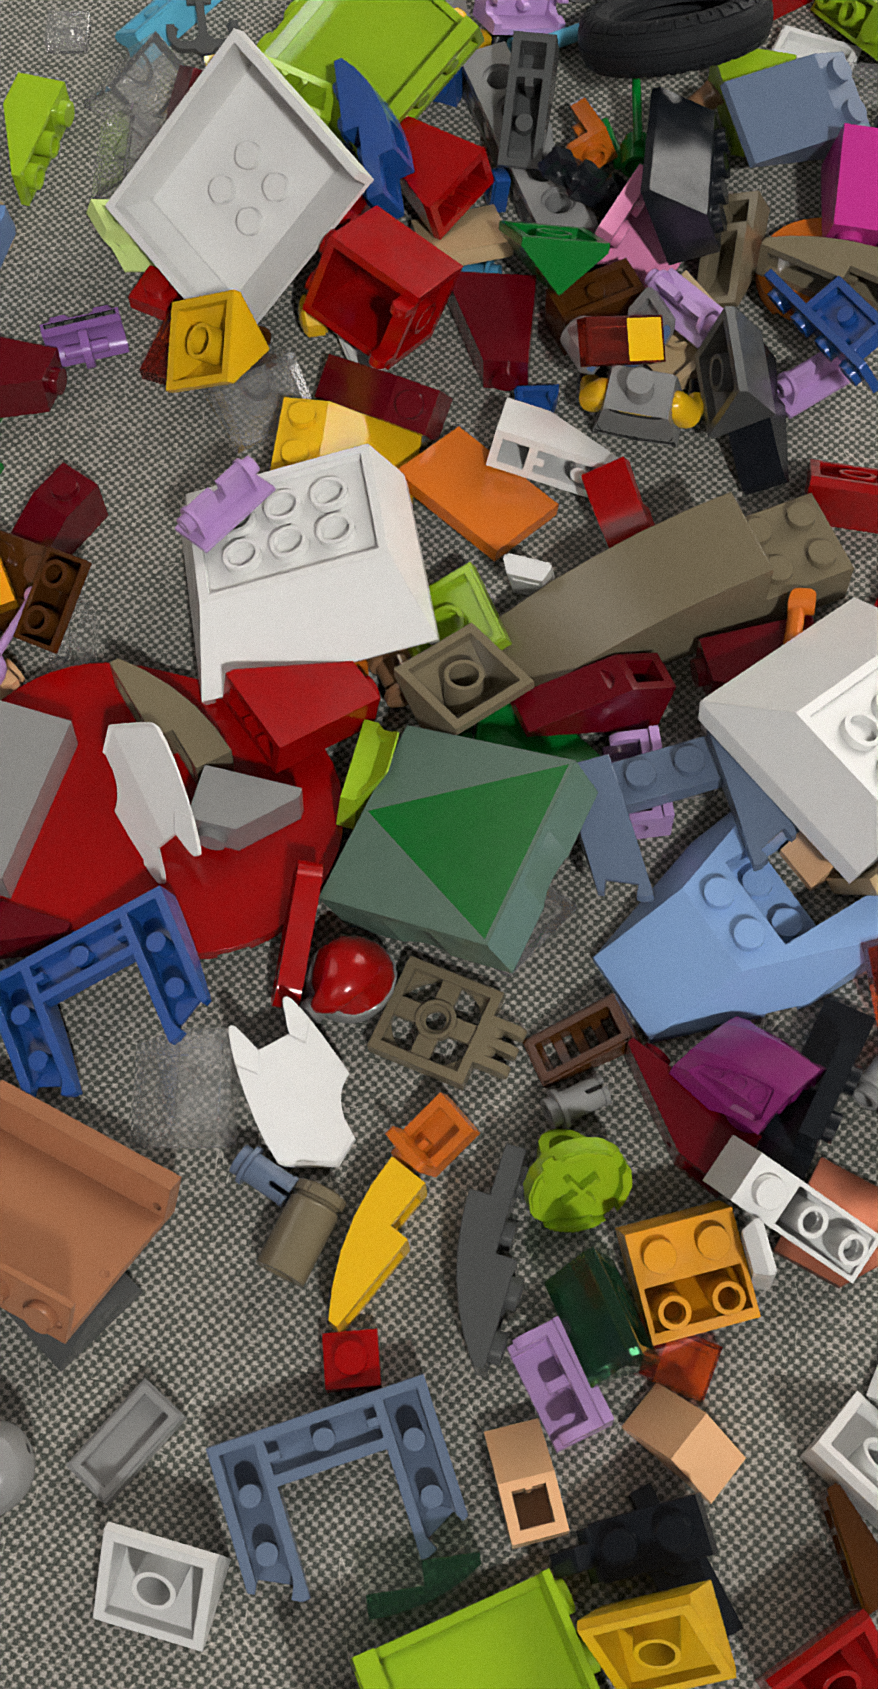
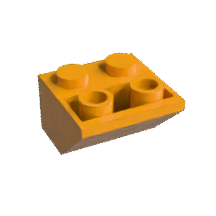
M718 1200L615 1228L628 1281L652 1346L761 1317L732 1206Z

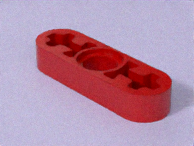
M299 859L296 861L272 987V1007L283 1008L282 999L285 996L291 998L298 1006L300 1004L323 878V864Z

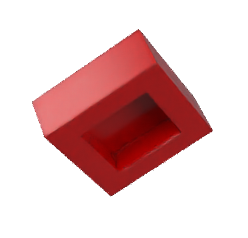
M149 265L128 296L131 308L165 322H169L171 319L172 302L184 300L160 270Z
M377 1328L342 1331L340 1333H322L325 1391L327 1393L378 1389L382 1387L379 1333Z

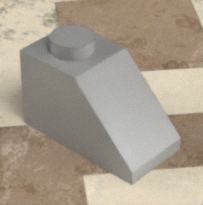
M204 765L191 803L200 845L212 850H223L226 847L239 851L301 819L304 811L302 788L209 765Z

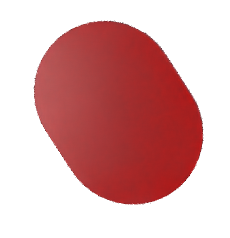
M88 663L47 673L22 685L1 700L70 720L78 746L11 899L0 896V900L69 922L72 925L71 930L74 932L160 885L176 896L201 960L218 958L219 954L233 952L246 947L253 948L283 932L292 876L297 859L323 864L320 893L323 890L339 858L344 827L336 825L342 793L340 781L333 762L325 749L275 774L224 703L223 698L216 699V703L209 705L202 703L199 679L135 665L173 687L194 704L215 726L232 750L235 772L302 788L304 811L301 819L239 851L226 847L223 850H212L201 846V855L193 856L175 835L160 848L166 882L158 884L144 865V859L115 813L117 785L113 770L106 755L103 753L107 729L111 724L133 723L136 720L115 686L110 663ZM175 753L173 757L191 806L197 785L178 753Z

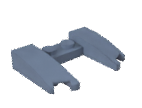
M707 729L706 736L611 763L609 754L578 762L581 769L598 791L578 837L599 896H605L606 882L611 881L638 885L637 901L649 902L654 900V893L629 814L722 788L753 871L760 870L768 864V857L761 849L783 831L785 837L790 842L796 839L797 832L794 823Z
M423 1373L206 1448L247 1594L255 1595L258 1580L293 1585L292 1601L304 1602L311 1599L281 1485L387 1449L421 1560L430 1557L437 1550V1547L431 1542L429 1537L453 1512L462 1521L468 1517Z

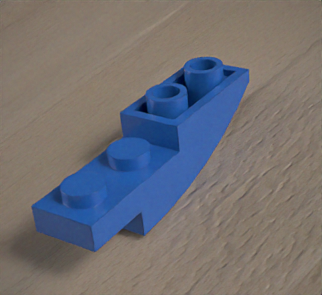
M339 58L334 61L336 82L333 83V90L339 102L341 117L337 120L338 128L343 139L347 143L352 142L355 145L361 165L374 179L364 191V199L370 208L377 205L394 218H401L405 215L400 179L415 172L406 135L397 117L385 100L354 66L343 58Z

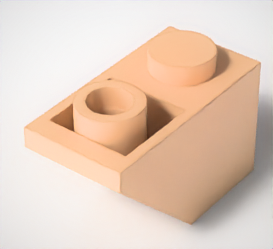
M539 1418L485 1431L484 1436L511 1548L516 1549L568 1535L570 1530L555 1470Z

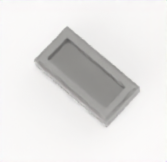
M144 1378L66 1466L105 1505L109 1506L182 1425L187 1417L151 1382Z

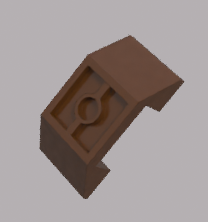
M0 530V556L20 607L25 601V590L32 586L13 637L57 654L92 563L55 548L44 547ZM20 607L0 614L1 632L4 633Z

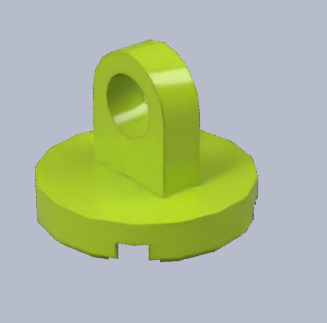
M557 1128L548 1130L541 1135L538 1141L536 1161L529 1167L523 1183L525 1202L535 1220L537 1218L542 1221L545 1228L554 1232L575 1233L594 1228L606 1221L604 1214L613 1207L618 1211L626 1202L632 1188V1170L617 1145L603 1138L585 1137L569 1129Z

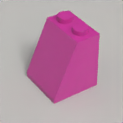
M844 123L821 167L822 237L849 240L878 247V128Z

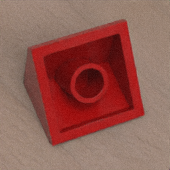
M810 459L804 495L812 492L830 526L878 534V469Z
M864 1609L849 1611L756 1678L755 1681L761 1689H878L877 1629L871 1617Z

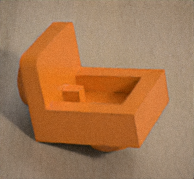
M440 1092L404 1129L392 1126L385 1135L395 1146L391 1154L397 1161L413 1173L417 1171L436 1178L481 1132L447 1094Z

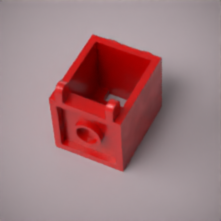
M376 205L362 215L355 214L345 226L338 230H330L324 237L319 247V253L322 254L318 267L313 270L305 284V289L308 293L302 309L369 356L368 362L372 367L389 370L432 337L463 265Z

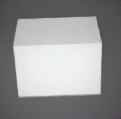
M856 1391L801 1454L800 1458L830 1486L835 1483L837 1485L840 1484L856 1510L878 1530V1409L861 1393Z
M108 1521L103 1532L93 1619L202 1652L207 1642L231 1559Z

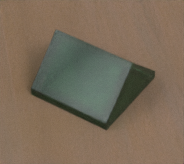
M591 1247L583 1251L544 1282L591 1388L661 1363L654 1346L651 1345L645 1326L613 1259L595 1247Z

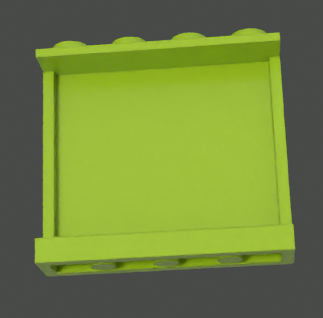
M294 0L285 10L283 21L273 33H266L259 40L257 47L263 54L331 84L336 82L334 61L343 58L354 66L389 105L399 123H401L406 116L417 119L485 40L480 27L468 15L462 17L445 0ZM334 93L331 121L327 126L339 140L346 142L338 128L337 120L341 117L339 102ZM351 142L350 144L353 146V150L355 151L354 156L360 163L357 155V148Z
M550 1568L382 1646L356 1655L349 1661L359 1689H600L594 1674L600 1672L601 1667L582 1638L578 1637L569 1616L576 1612L572 1595L563 1578L554 1580Z

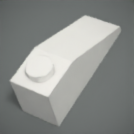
M507 397L486 465L589 498L581 475L612 462L619 457L553 412Z

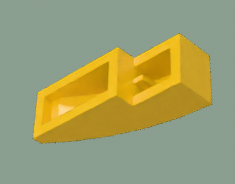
M392 1156L368 1189L353 1217L340 1251L332 1284L328 1317L333 1330L339 1333L348 1329L410 1252L408 1239L398 1231L428 1195L426 1183Z

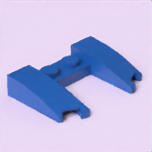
M159 885L0 971V1033L22 1091L35 1098L38 1089L44 1087H61V1096L77 1097L83 1094L58 1003L135 962L138 965L169 1043L176 1045L181 1042L187 1034L181 1029L183 1024L200 1002L208 1006L212 1000L198 953L175 895Z

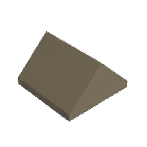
M472 622L394 668V676L420 728L452 735L462 733L534 688V681Z

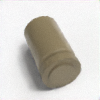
M299 1178L294 1188L296 1193L291 1194L256 1263L275 1276L299 1287H304L337 1223V1214H342L347 1202L332 1189L316 1181Z

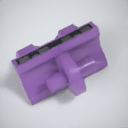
M109 305L92 308L89 314L71 318L64 314L51 317L48 323L40 325L45 346L58 348L62 368L85 362L87 369L97 367L95 361L97 359L130 352L118 307L111 308Z

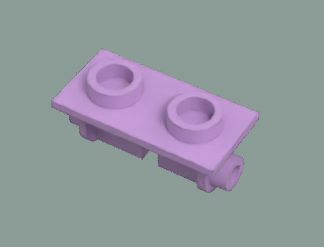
M672 267L668 271L652 269L645 278V284L658 291L675 317V331L699 349L723 308Z
M819 352L789 371H783L778 375V397L785 404L786 415L789 419L851 383L839 369L838 365L841 361L837 357L830 362Z
M249 456L242 460L236 458L232 462L233 465L215 480L218 489L212 491L207 487L190 504L180 509L181 516L176 519L178 525L175 527V530L205 553L209 552L276 490L273 485L257 475L260 468Z

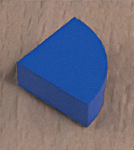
M492 168L495 182L483 194L487 205L494 204L498 213L506 212L511 179L505 168Z
M559 384L514 387V400L554 413L558 404Z

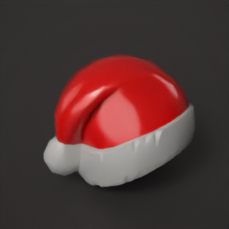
M361 936L336 937L328 944L322 946L312 956L305 975L306 994L308 997L302 1000L299 1007L314 1024L320 1023L324 1017L334 1022L351 1024L373 1018L386 1006L394 994L397 981L396 964L389 952L375 941Z

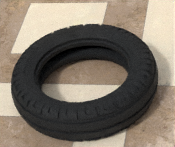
M602 0L587 9L583 14L578 27V48L585 65L592 72L611 78H654L655 76L663 77L668 74L670 76L676 75V73L683 74L691 70L698 71L700 68L706 69L712 65L717 66L729 62L731 59L735 60L759 48L767 40L771 32L770 29L772 28L774 15L772 0Z

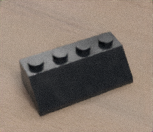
M657 87L651 91L641 194L668 265H673L720 252L721 232L727 231V220L723 205L729 204L725 179L730 178L727 154L732 153V143L727 127L720 128L715 111L665 88Z

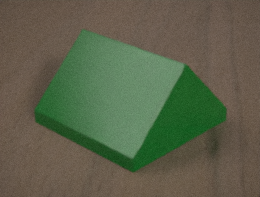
M499 220L498 230L531 274L536 275L538 281L558 296L609 253L610 243L584 227Z

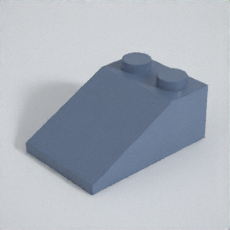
M843 51L814 53L725 81L720 85L750 168L825 159L844 123L871 127L867 118L866 107L859 97L852 78L851 67L845 59Z

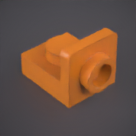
M584 97L571 105L570 108L577 122L571 129L576 139L568 143L566 149L571 150L573 156L582 161L585 159L592 161L598 168L617 158L618 156L606 126Z

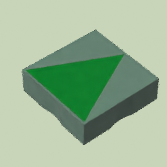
M407 725L395 748L387 775L373 790L319 895V899L347 926L402 942L410 941L430 944L444 950L451 956L513 974L543 911L551 881L563 861L568 857L598 791L576 760Z

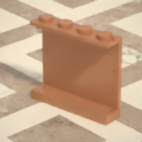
M0 1080V1307L24 1320L34 1331L40 1334H48L66 1344L175 1212L182 1177L4 1080Z

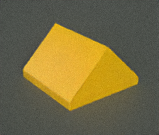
M233 289L172 302L166 380L167 392L177 393L234 384L270 350L241 292Z
M711 1579L602 1605L577 1620L578 1634L615 1689H689L737 1678L735 1662Z

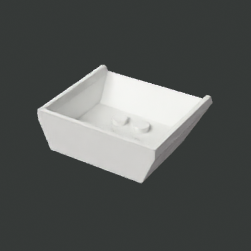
M234 28L111 196L105 207L184 300L234 289L241 292L258 324L319 249L327 233L335 229L374 179L246 33Z
M369 444L257 474L273 485L276 490L207 553L182 536L201 701L206 705L216 703V699L223 698L225 674L233 669L347 661L355 663L426 643L434 645L440 641L405 475ZM216 485L213 487H209V489L215 491L216 489H218V487ZM205 489L186 494L185 506L190 504Z
M853 597L702 699L699 703L698 720L849 884L878 861V607Z

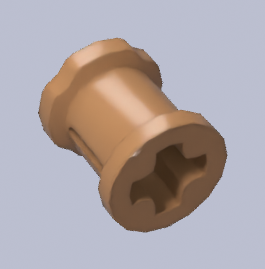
M408 649L370 658L368 661L371 673L378 675L386 691L384 699L391 708L409 705L394 676V668L409 659Z

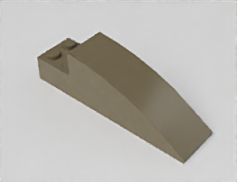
M729 492L683 511L595 555L552 580L501 615L500 619L512 642V645L502 651L534 681V687L615 654L658 653L663 664H667L696 653L698 642L701 638L787 619V601L791 591L795 588L813 589L816 592L815 608L845 598L854 567L812 492L748 516H744L732 492Z

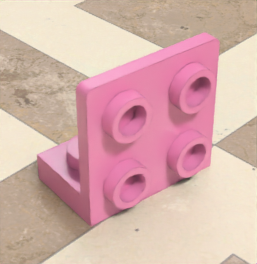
M639 164L594 234L610 243L609 253L597 264L603 267L627 258L646 288L648 286L645 284V278L652 269L668 271L672 267L674 270H677L681 262L668 265L641 194L643 165Z

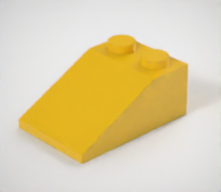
M284 397L270 470L364 444L371 445L398 469L421 453L422 436L331 401ZM410 494L411 502L413 504L414 497Z

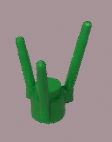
M640 78L632 79L633 131L624 137L620 146L609 119L603 118L601 120L607 128L618 156L613 160V167L616 170L621 169L622 173L627 177L632 176L639 164L644 165L647 133L643 132Z

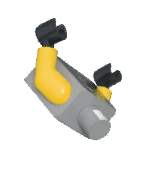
M604 364L596 370L594 375L580 372L578 374L576 383L580 385V406L588 412H596L593 433L677 448L681 428L688 429L694 427L704 414V406L697 378H690L689 393L686 394L682 391L677 376L651 371L644 367L633 368L613 365L606 377L608 368Z

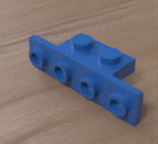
M772 269L767 271L764 276L772 287V290L767 295L776 308L783 315L790 310L793 313L790 319L806 338L811 334L817 337L814 340L815 345L830 362L836 357L841 361L838 367L852 385L856 387L862 382L873 394L877 392L878 381L863 359L878 347V312L839 275L805 303Z

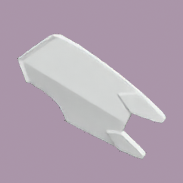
M153 722L111 724L107 729L103 753L108 759L116 780L117 803L115 813L144 859V865L158 884H164L166 882V874L160 848L176 835L193 856H200L202 853L197 826L184 783L170 747L159 726Z
M285 996L282 999L288 1034L257 1049L234 1025L228 1027L229 1041L237 1073L254 1120L266 1145L280 1167H339L356 1140L344 1118L341 1104L342 1088L346 1078L349 1076V1072L311 1019L291 998Z

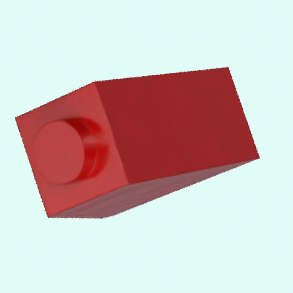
M406 116L400 125L411 150L415 172L400 179L401 191L433 237L441 240L495 182L484 147Z
M353 661L233 669L225 674L223 693L224 703L275 774L361 731L365 719L375 722L381 698L374 680L368 675L364 676Z

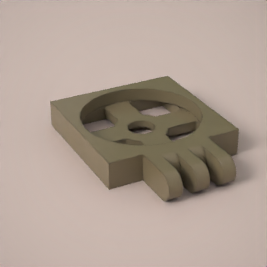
M410 955L395 986L394 994L386 1004L367 1047L369 1052L463 1091L473 1068L500 1079H507L511 1068L493 1058L497 1055L504 1059L515 1061L519 1049L512 1044L502 1041V1038L506 1037L523 1043L527 1031L521 1026L497 1017L505 1000L503 992ZM442 983L435 999L423 1004L405 997L411 991L421 986ZM462 990L474 1000L480 1011L481 1020L478 1026L456 1017L454 1007ZM430 1014H443L446 1018V1025L436 1031L428 1028L426 1020ZM394 1016L413 1023L417 1027L419 1033L410 1052L399 1048L395 1042L392 1032ZM450 1038L468 1046L464 1057L453 1063L440 1065L430 1061L439 1041Z

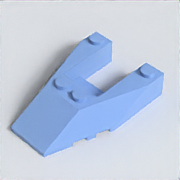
M730 812L685 849L652 888L654 900L640 902L593 957L594 964L616 996L621 1000L647 1041L655 1043L711 1030L715 1025L724 1024L736 1016L746 1020H754L765 1017L767 1013L793 1007L797 1009L808 1007L878 964V896L866 895L816 926L769 861L762 869L753 871L735 820ZM794 824L796 832L798 833L800 830ZM782 831L761 850L768 857L783 848L789 840Z

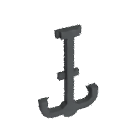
M186 0L187 6H195L199 35L194 41H181L176 37L178 28L174 24H166L168 42L174 50L181 53L196 52L200 57L212 55L215 51H218L226 38L214 39L207 32L204 5H210L211 0ZM230 20L225 25L230 33L234 28L239 30L238 20Z

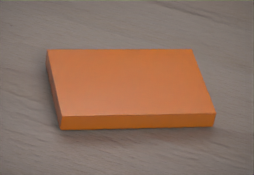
M458 426L398 468V470L405 475L409 492L414 498L495 562L555 517L559 504L526 478L487 466L486 462L490 450Z

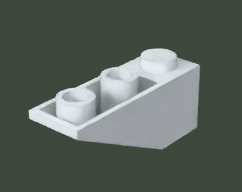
M732 1135L702 1180L754 1217L760 1218V1221H763L767 1226L852 1284L878 1246L877 1232L735 1135Z

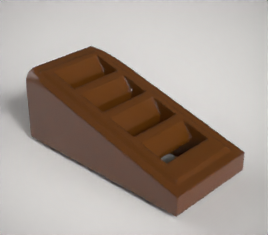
M611 993L524 1040L523 1045L542 1086L548 1088L625 1055L627 1043L632 1037L642 1045L643 1043L623 1003L614 993ZM611 1018L618 1032V1035L610 1038L602 1022ZM592 1027L600 1044L591 1048L583 1029ZM569 1035H572L581 1053L575 1058H572L563 1039ZM550 1043H553L562 1062V1065L556 1068L553 1067L543 1047Z
M835 1483L819 1493L820 1503L855 1610L864 1609L870 1615L878 1610V1543L841 1485Z

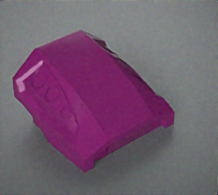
M736 1016L722 1024L694 1046L672 1067L669 1074L706 1108L726 1115L727 1120L733 1127L745 1133H756L758 1135L765 1129L776 1113H782L786 1106L797 1100L804 1089L808 1090L811 1086L814 1087L821 1080L827 1069L810 1061L784 1040L755 1026L751 1021Z

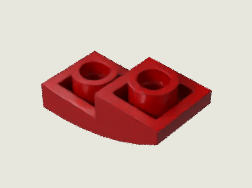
M624 456L581 475L591 506L609 548L655 525L649 507L643 504L630 462Z

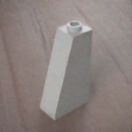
M1 700L0 896L11 899L78 746V742L70 720Z

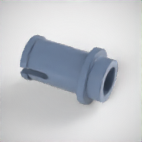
M245 1145L229 1169V1172L236 1176L235 1182L239 1185L246 1182L277 1203V1206L283 1208L291 1196L289 1192L294 1190L299 1178L297 1176L294 1177L263 1156L264 1149L260 1146L253 1149L249 1145Z

